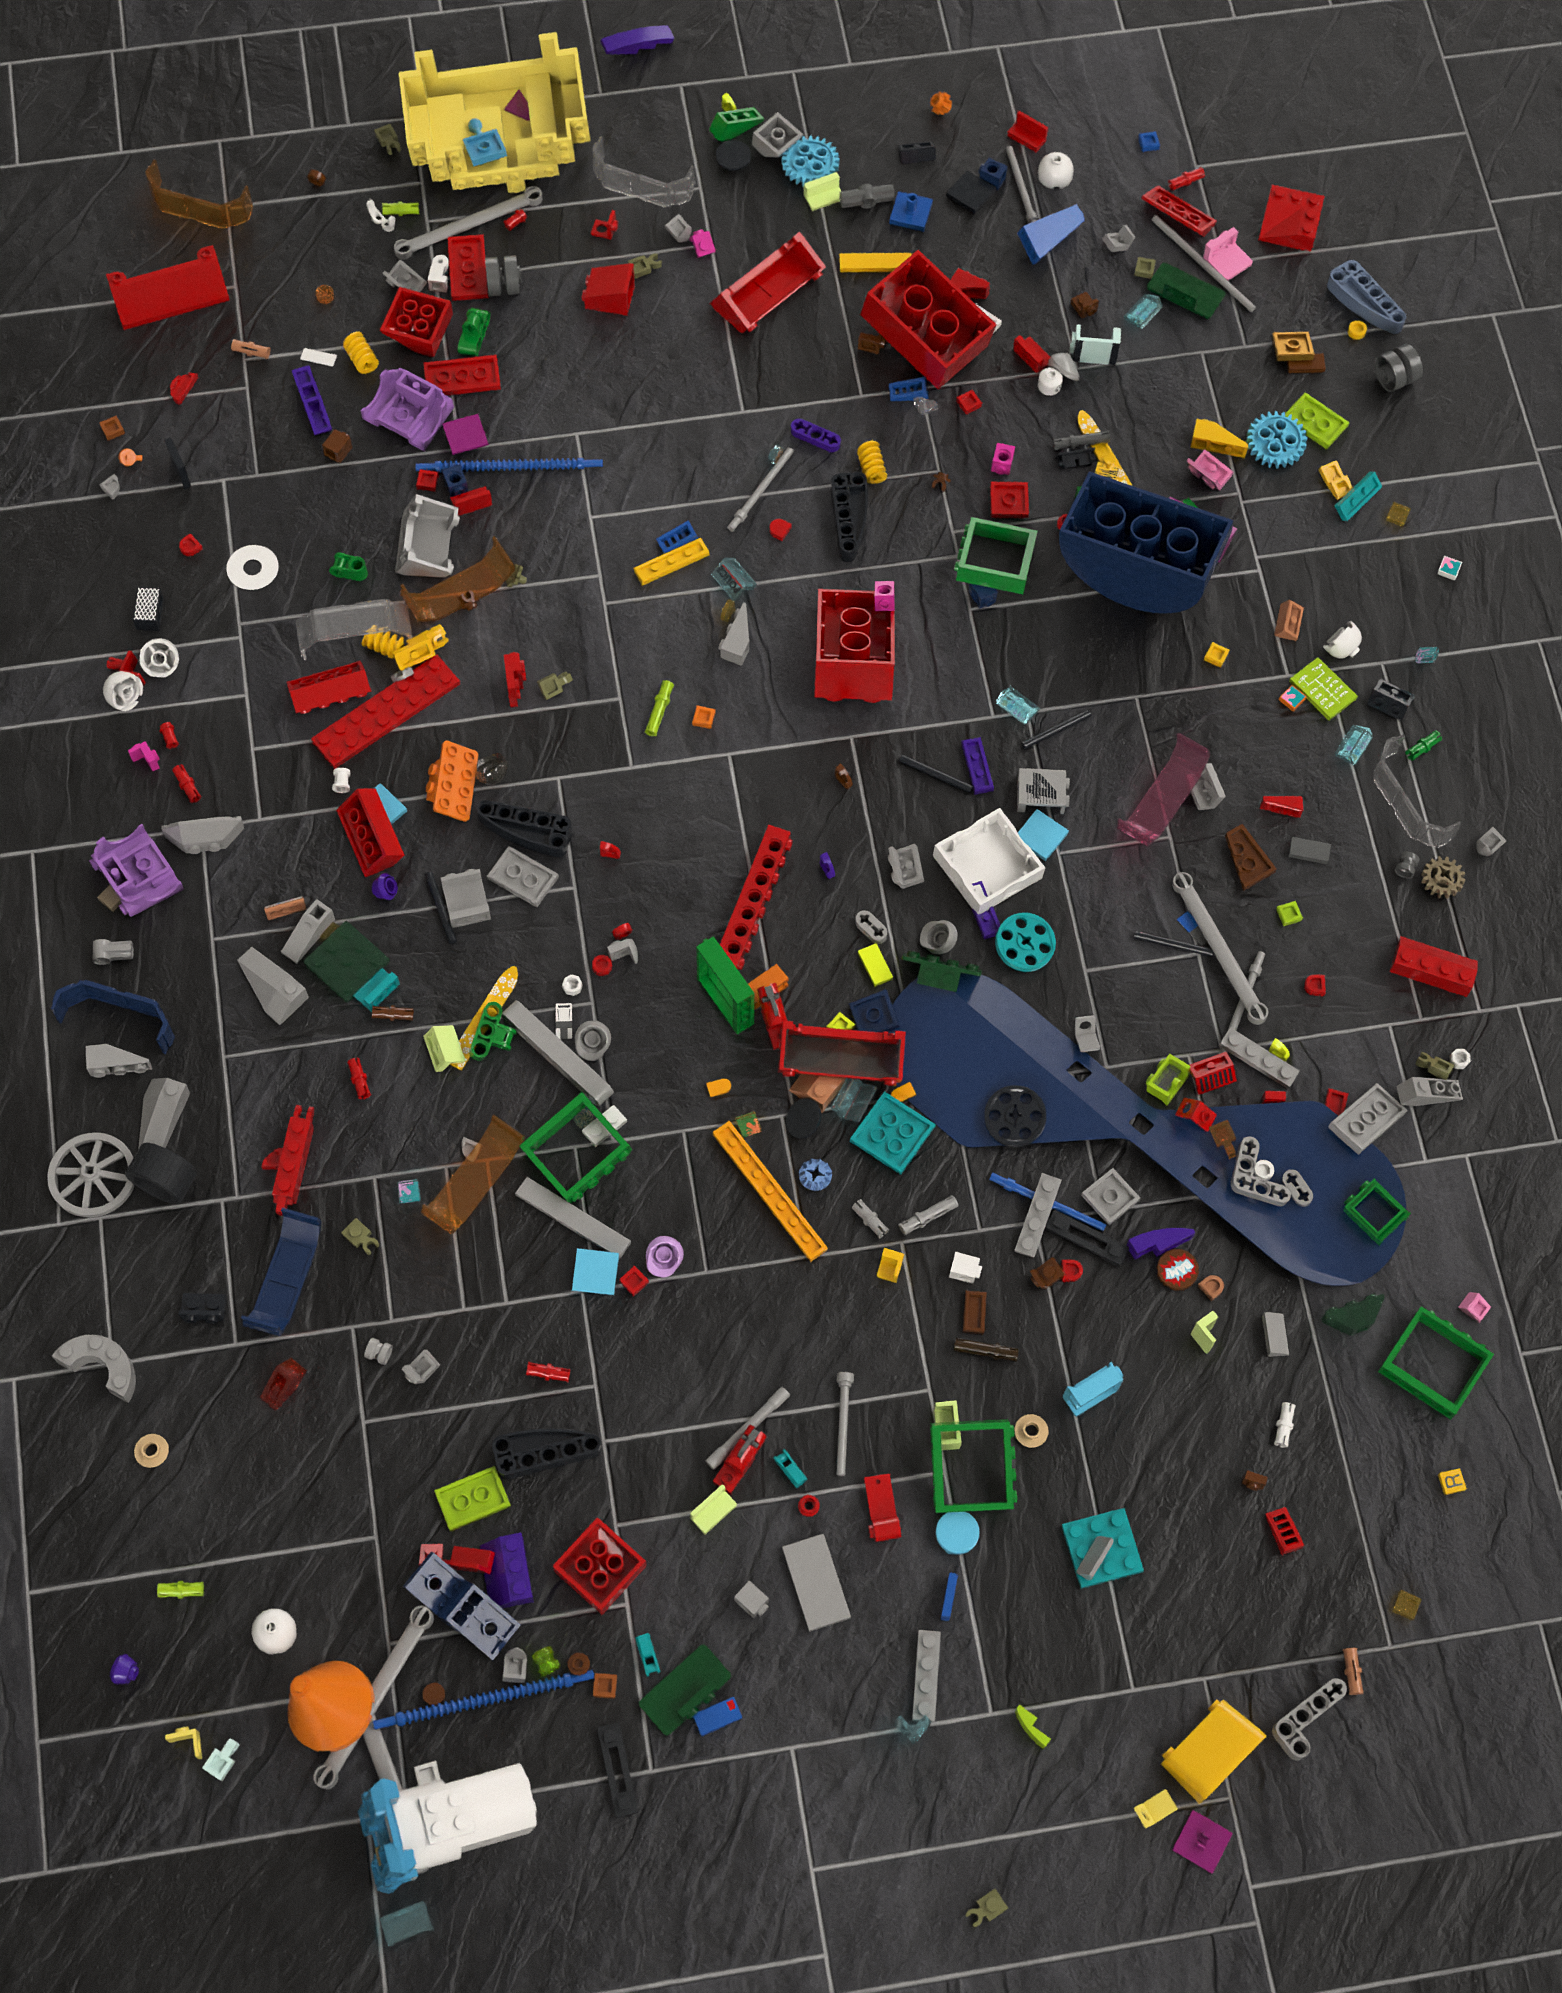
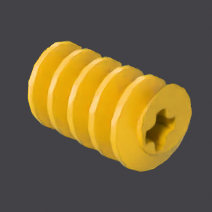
M354 332L346 337L343 347L358 372L362 374L370 373L377 368L379 361L376 359L369 344L366 343L367 341L361 332Z
M867 441L857 449L862 473L866 476L867 483L870 484L881 483L888 477L887 473H885L886 468L884 467L882 454H880L879 443L876 441Z
M376 625L365 633L362 640V646H367L370 650L374 649L377 653L381 652L384 656L388 655L391 659L394 658L392 652L405 646L403 637H400L397 641V635L394 634L390 638V631L383 635V628L376 632Z

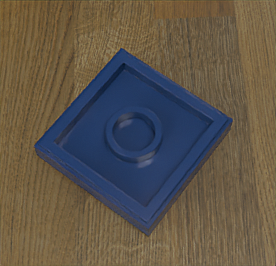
M886 989L849 1003L858 1031L883 1033L884 1031L889 1032L900 1027Z

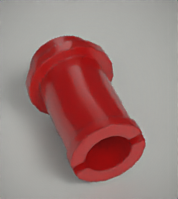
M522 209L515 210V213L504 220L503 223L511 231L521 222L524 223L527 216Z
M170 722L161 724L159 730L163 734L168 749L179 745L174 733L175 727Z

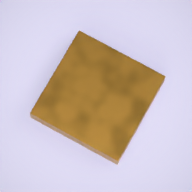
M1309 332L1272 333L1277 361L1314 360V351Z

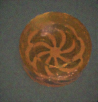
M321 285L315 291L316 299L322 304L330 303L334 299V291L328 285Z

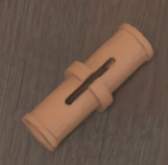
M236 339L232 341V351L245 353L250 357L254 355L268 359L270 356V347L256 345L251 341L249 343ZM244 347L256 349L257 351L245 349Z
M1357 1648L1343 1649L1346 1665L1344 1673L1348 1678L1349 1695L1363 1694L1360 1676L1362 1668H1359Z

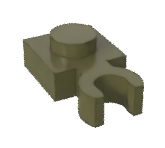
M391 124L374 130L382 147H387L389 155H392L391 148H397L398 152L401 151L398 136Z
M657 253L651 254L647 259L645 255L628 260V263L634 264L635 278L650 274L651 268L658 269L662 267L661 260L655 262V260H658Z
M1421 1052L1420 1057L1416 1061L1417 1066L1428 1068L1429 1073L1444 1080L1448 1079L1455 1066L1439 1057L1433 1059L1424 1052Z
M357 1218L341 1232L356 1248L363 1245L364 1252L368 1255L372 1254L368 1249L370 1244H374L377 1248L379 1247V1243L375 1238H369L372 1234L371 1231Z
M994 1889L976 1901L979 1906L978 1909H970L965 1916L968 1917L971 1914L977 1916V1922L972 1925L975 1928L981 1924L983 1917H986L988 1922L1006 1911L1008 1907L997 1890Z

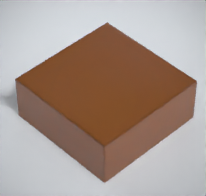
M117 416L99 423L108 441L125 434Z
M595 1673L593 1697L615 1699L617 1675Z

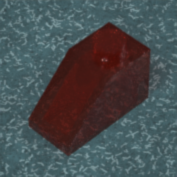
M292 1358L276 1366L260 1398L275 1410L279 1409L298 1388L307 1370Z

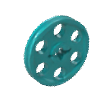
M1017 913L1003 921L996 934L995 946L999 957L1006 965L1017 971L1032 972L1044 967L1049 962L1055 951L1056 939L1051 926L1043 918L1032 913ZM1016 920H1024L1026 927L1019 928L1016 925ZM1042 926L1045 933L1039 935L1035 932L1034 928ZM1002 932H1010L1012 939H1003ZM1028 939L1029 943L1023 945L1022 941ZM1045 944L1050 950L1048 953H1042L1039 946ZM1006 951H1015L1017 955L1016 958H1008L1006 955ZM1027 956L1033 957L1035 965H1028L1025 962V958Z

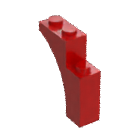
M958 268L950 279L968 298L986 299L989 295L990 283L983 278L972 275L968 271Z

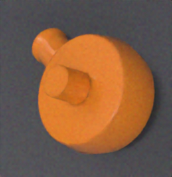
M128 448L121 450L118 456L120 463L124 466H132L135 461H142V455H136L133 450Z

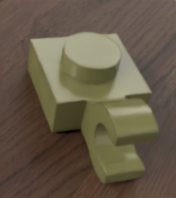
M567 672L561 673L558 677L555 673H552L537 681L544 699L548 700L563 692L561 686L573 681L571 674Z

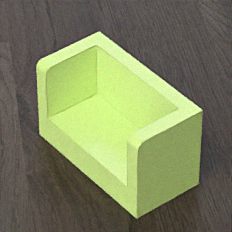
M957 1401L936 1402L934 1405L935 1423L959 1422ZM960 1431L941 1432L942 1450L960 1449L962 1443Z

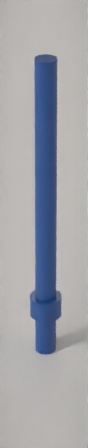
M992 1173L990 1181L1004 1186V1189L1007 1191H1015L1033 1200L1035 1191L1017 1184L1011 1178L1006 1179ZM1054 1201L1052 1209L1102 1232L1104 1231L1105 1223L1059 1202Z

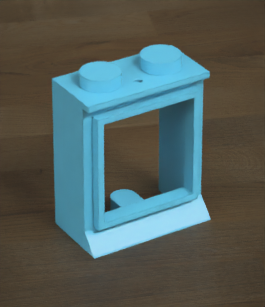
M1110 1362L1108 1367H1103L1074 1385V1387L1067 1386L1063 1399L1077 1417L1117 1392L1123 1382V1374L1118 1366L1114 1367L1112 1362Z

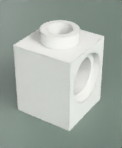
M955 1252L949 1278L973 1284L975 1277H980L982 1266L978 1265L980 1258Z

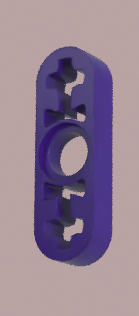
M795 419L791 423V434L794 437L829 452H836L840 449L841 438L838 434L803 419ZM817 432L821 436L815 439L811 437V434Z

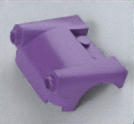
M401 368L389 371L385 369L380 374V385L374 399L368 406L362 408L361 414L363 420L377 427L382 425L407 438L409 444L425 451L441 428L442 423L445 422L453 410L454 405L453 400L444 395L442 390L436 385Z
M142 824L132 834L122 840L110 842L102 837L96 842L94 853L91 855L92 859L89 862L95 871L99 869L117 894L122 903L118 906L124 915L128 914L132 917L184 890L182 883L177 879L172 868L154 841L149 837Z

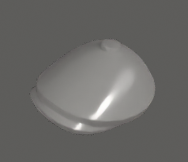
M1056 353L1048 360L1049 367L1057 369L1069 379L1079 380V373L1070 354Z
M946 920L927 923L920 935L921 946L934 954L949 952L957 941L955 926Z
M593 1020L582 1023L575 1034L576 1053L587 1061L600 1059L609 1048L611 1042L609 1029L599 1021Z

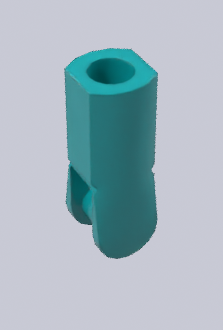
M783 1449V1453L779 1456H774L773 1459L793 1485L798 1488L808 1479L788 1452ZM788 1460L791 1464L785 1468L782 1463Z
M646 1633L637 1636L635 1640L646 1676L648 1677L650 1673L656 1671L660 1673L650 1634ZM653 1657L655 1663L646 1665L645 1660Z

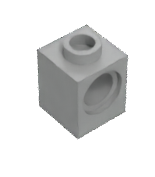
M750 1581L734 1596V1601L752 1618H755L757 1614L762 1616L769 1607L767 1605L769 1598Z

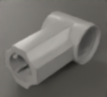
M105 939L93 941V963L106 965L113 960L133 959L134 949L132 941L110 942Z

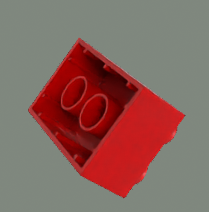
M919 250L913 253L867 293L860 314L937 389L941 388L988 347L997 325Z

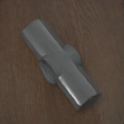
M863 184L856 190L839 192V198L842 208L859 205L863 208H872L876 203L895 200V194L892 184L873 187L871 184Z

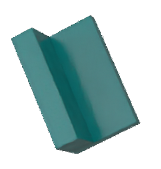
M382 968L354 997L372 1012L373 1006H378L400 985L398 976L393 972L389 974Z

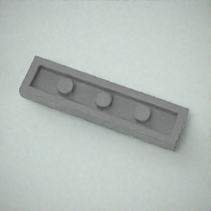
M1231 1027L1219 1044L1220 1047L1286 1089L1290 1088L1299 1073V1070Z
M1044 1173L1041 1174L1014 1252L1031 1258L1035 1257L1061 1179Z
M918 1630L912 1721L935 1722L941 1632Z

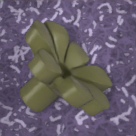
M514 564L513 570L509 574L511 577L506 579L507 587L511 588L513 585H517L518 582L523 585L526 583L527 578L521 575L523 570L521 565Z

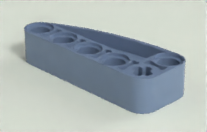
M1349 260L1331 271L1327 288L1347 308L1367 322L1387 332L1398 334L1402 331L1406 314L1357 261Z

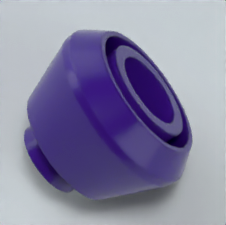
M387 873L381 874L373 881L372 893L379 899L392 900L397 894V883L391 875Z
M127 1654L118 1656L110 1672L112 1682L114 1684H128L131 1680L134 1681L139 1672L137 1663Z

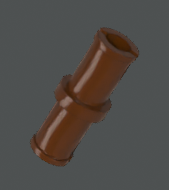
M391 1005V1007H372L373 1019L413 1021L414 1008H399L395 1005Z

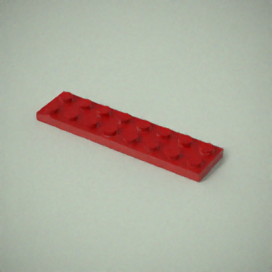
M438 654L415 668L412 675L394 682L311 738L312 743L334 769L460 685V680Z

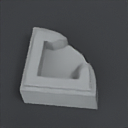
M113 474L102 482L100 487L113 500L119 493L120 484L116 475Z
M407 667L403 671H397L390 678L394 683L407 678L414 672L411 667Z
M463 1137L461 1145L464 1157H466L468 1162L474 1164L482 1149V1145Z

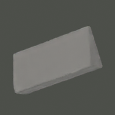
M1264 1312L1262 1320L1268 1357L1288 1356L1289 1350L1284 1315Z
M1103 1536L1096 1537L1077 1569V1573L1089 1581L1092 1580L1114 1543V1539Z

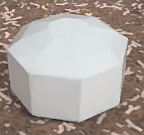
M575 975L565 977L562 984L565 993L571 996L579 994L583 986L579 976Z
M1456 1049L1449 1056L1450 1063L1455 1065V1069H1464L1470 1063V1054L1465 1049Z

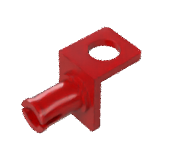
M132 651L127 652L124 660L114 657L108 658L111 660H107L108 669L132 673L140 678L142 684L145 685L146 682L141 674L133 672L138 660Z

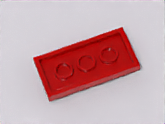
M484 234L448 237L452 301L488 298Z
M497 355L423 363L425 380L439 387L444 395L501 390Z

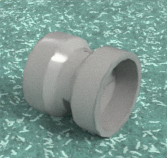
M371 1338L366 1347L364 1357L370 1360L377 1359L378 1363L385 1365L391 1356L393 1345L388 1343L382 1344L378 1339Z

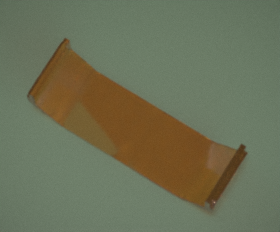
M153 160L151 166H148L145 172L151 194L156 204L159 205V209L165 213L187 219H196L198 222L222 229H228L232 225L237 226L247 222L252 214L253 204L248 186H245L240 198L219 205L159 188L162 179L156 160Z
M495 536L492 537V549L481 562L421 593H409L405 586L401 585V597L417 621L428 622L433 620L435 622L458 611L463 606L459 602L458 597L464 594L465 598L468 599L466 593L469 590L474 593V599H480L502 586L504 581L515 571V567Z
M493 1114L491 1123L481 1140L437 1197L429 1205L426 1206L424 1204L422 1206L421 1213L452 1235L468 1219L483 1197L508 1167L519 1150V1146L524 1142L525 1137Z

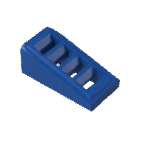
M925 377L889 384L891 401L929 399ZM903 388H906L907 393H903Z
M688 520L656 540L665 554L698 539V536ZM681 534L683 539L680 540L678 535ZM673 537L677 541L675 544H673L671 538ZM666 540H667L668 543L670 544V547H668V548L666 547V545H665V543H664V541H666Z

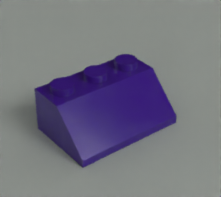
M522 1533L500 1536L480 1545L482 1550L495 1552L491 1573L484 1574L488 1597L501 1608L534 1602Z

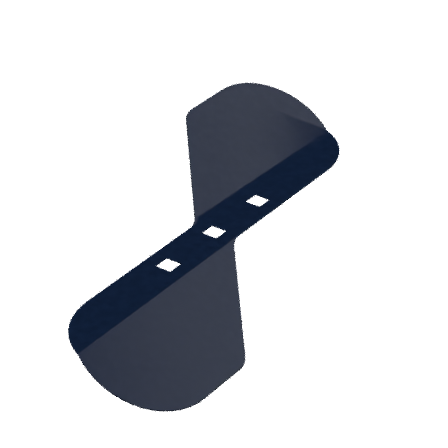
M961 972L957 992L917 984V978L901 992L893 1004L900 1027L889 1031L888 1036L889 1033H895V1031L906 1032L903 1077L896 1087L898 1088L910 1082L916 1096L907 1100L960 1145L966 1147L1003 1146V1144L997 1142L990 1135L986 1128L984 1118L986 1104L990 1097L1001 1088L1011 1085L1024 1086L1036 1092L1046 1108L1045 1128L1041 1135L1031 1144L1112 1138L1129 1140L1273 1261L1303 1279L1330 1286H1348L1361 1283L1377 1273L1390 1260L1400 1244L1406 1224L1405 1220L1379 1246L1343 1211L1346 1206L1344 1202L1352 1194L1356 1196L1360 1192L1359 1187L1367 1180L1371 1182L1375 1178L1406 1209L1405 1193L1395 1168L1375 1145L1370 1144L1358 1155L1328 1128L1329 1124L1338 1115L1322 1103L1298 1101L1209 1107L1217 1116L1209 1131L1205 1132L1191 1119L1177 1117L1175 1113L1178 1109L1159 1110L1148 1105L1086 1052H1080L1078 1045L1006 986L987 976H975ZM883 1044V1054L889 1075H895L896 1046ZM1076 1061L1091 1072V1075L1083 1082H1079L1066 1071ZM1002 1094L1000 1096V1101L1003 1104H1008L1012 1099L1009 1094ZM1024 1094L1021 1096L1020 1101L1023 1104H1029L1032 1101V1097L1029 1094ZM1015 1105L1014 1114L1010 1115V1117H1013L1014 1127H1016L1017 1118L1021 1117L1016 1110L1017 1105ZM1184 1109L1183 1113L1188 1112L1190 1109ZM992 1111L989 1114V1118L992 1121H997L1001 1117L998 1111ZM1036 1111L1031 1113L1030 1119L1038 1122L1042 1119V1115ZM1138 1113L1154 1125L1145 1135H1142L1129 1124V1121ZM1007 1128L999 1131V1136L1003 1139L1008 1138L1011 1134ZM1022 1129L1019 1135L1023 1139H1028L1031 1136V1131L1029 1129ZM1245 1137H1254L1259 1142L1256 1162L1267 1160L1272 1163L1274 1174L1268 1181L1283 1185L1282 1177L1286 1171L1296 1170L1300 1173L1313 1193L1312 1202L1308 1206L1301 1207L1297 1205L1292 1197L1284 1206H1276L1238 1194L1232 1190L1231 1179L1238 1147ZM1247 1143L1246 1145L1248 1146V1149L1245 1155H1248L1252 1149L1250 1147L1251 1144ZM1240 1161V1166L1243 1169H1250V1164L1247 1161ZM1201 1166H1204L1217 1177V1180L1209 1188L1204 1187L1192 1176ZM1288 1175V1180L1286 1182H1292L1293 1185L1297 1187V1184L1295 1183L1297 1177H1291L1290 1175ZM1239 1180V1186L1243 1187L1244 1184H1242V1180ZM1262 1185L1256 1186V1191L1259 1194L1266 1193ZM1299 1189L1300 1197L1298 1199H1303L1305 1202L1308 1201V1194H1303ZM1375 1190L1354 1208L1378 1232L1397 1214ZM1281 1192L1277 1194L1279 1199L1282 1200L1284 1198Z

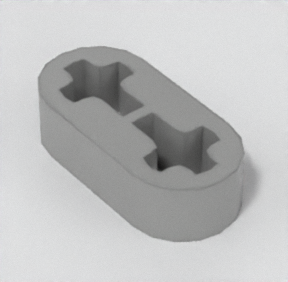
M860 911L856 915V927L873 943L882 944L885 942L887 928L869 911ZM861 918H868V924L866 922L861 923ZM875 931L878 933L881 931L882 937L879 935L875 936Z
M1286 1171L1282 1177L1283 1185L1290 1190L1291 1197L1297 1205L1301 1207L1308 1206L1313 1199L1311 1189L1298 1171ZM1288 1175H1290L1291 1177H1297L1295 1180L1297 1187H1295L1292 1182H1286L1288 1180ZM1299 1189L1303 1194H1308V1201L1305 1202L1303 1199H1298L1300 1197Z

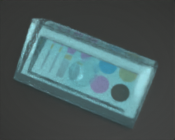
M1144 294L1124 318L1136 327L1143 329L1162 308L1159 296Z
M1011 686L1002 691L996 701L997 705L1024 725L1040 710L1037 705Z
M1353 725L1336 750L1335 755L1352 765H1356L1373 739L1370 728Z

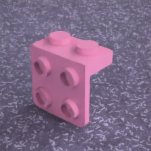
M1234 227L1222 232L1216 239L1208 241L1205 245L1203 256L1227 281L1249 268L1253 262L1235 243L1238 231Z
M1206 450L1200 454L1195 462L1190 458L1186 460L1189 464L1187 468L1191 470L1190 472L1197 478L1202 477V480L1211 489L1216 487L1220 491L1234 474L1231 469Z

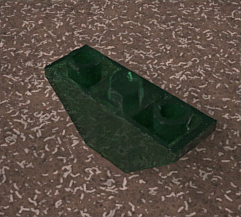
M1375 1293L1364 1297L1363 1301L1357 1302L1353 1300L1346 1303L1345 1307L1339 1309L1337 1306L1329 1308L1325 1311L1326 1313L1321 1320L1324 1324L1350 1336L1369 1330L1374 1324L1385 1298L1384 1294L1378 1296Z

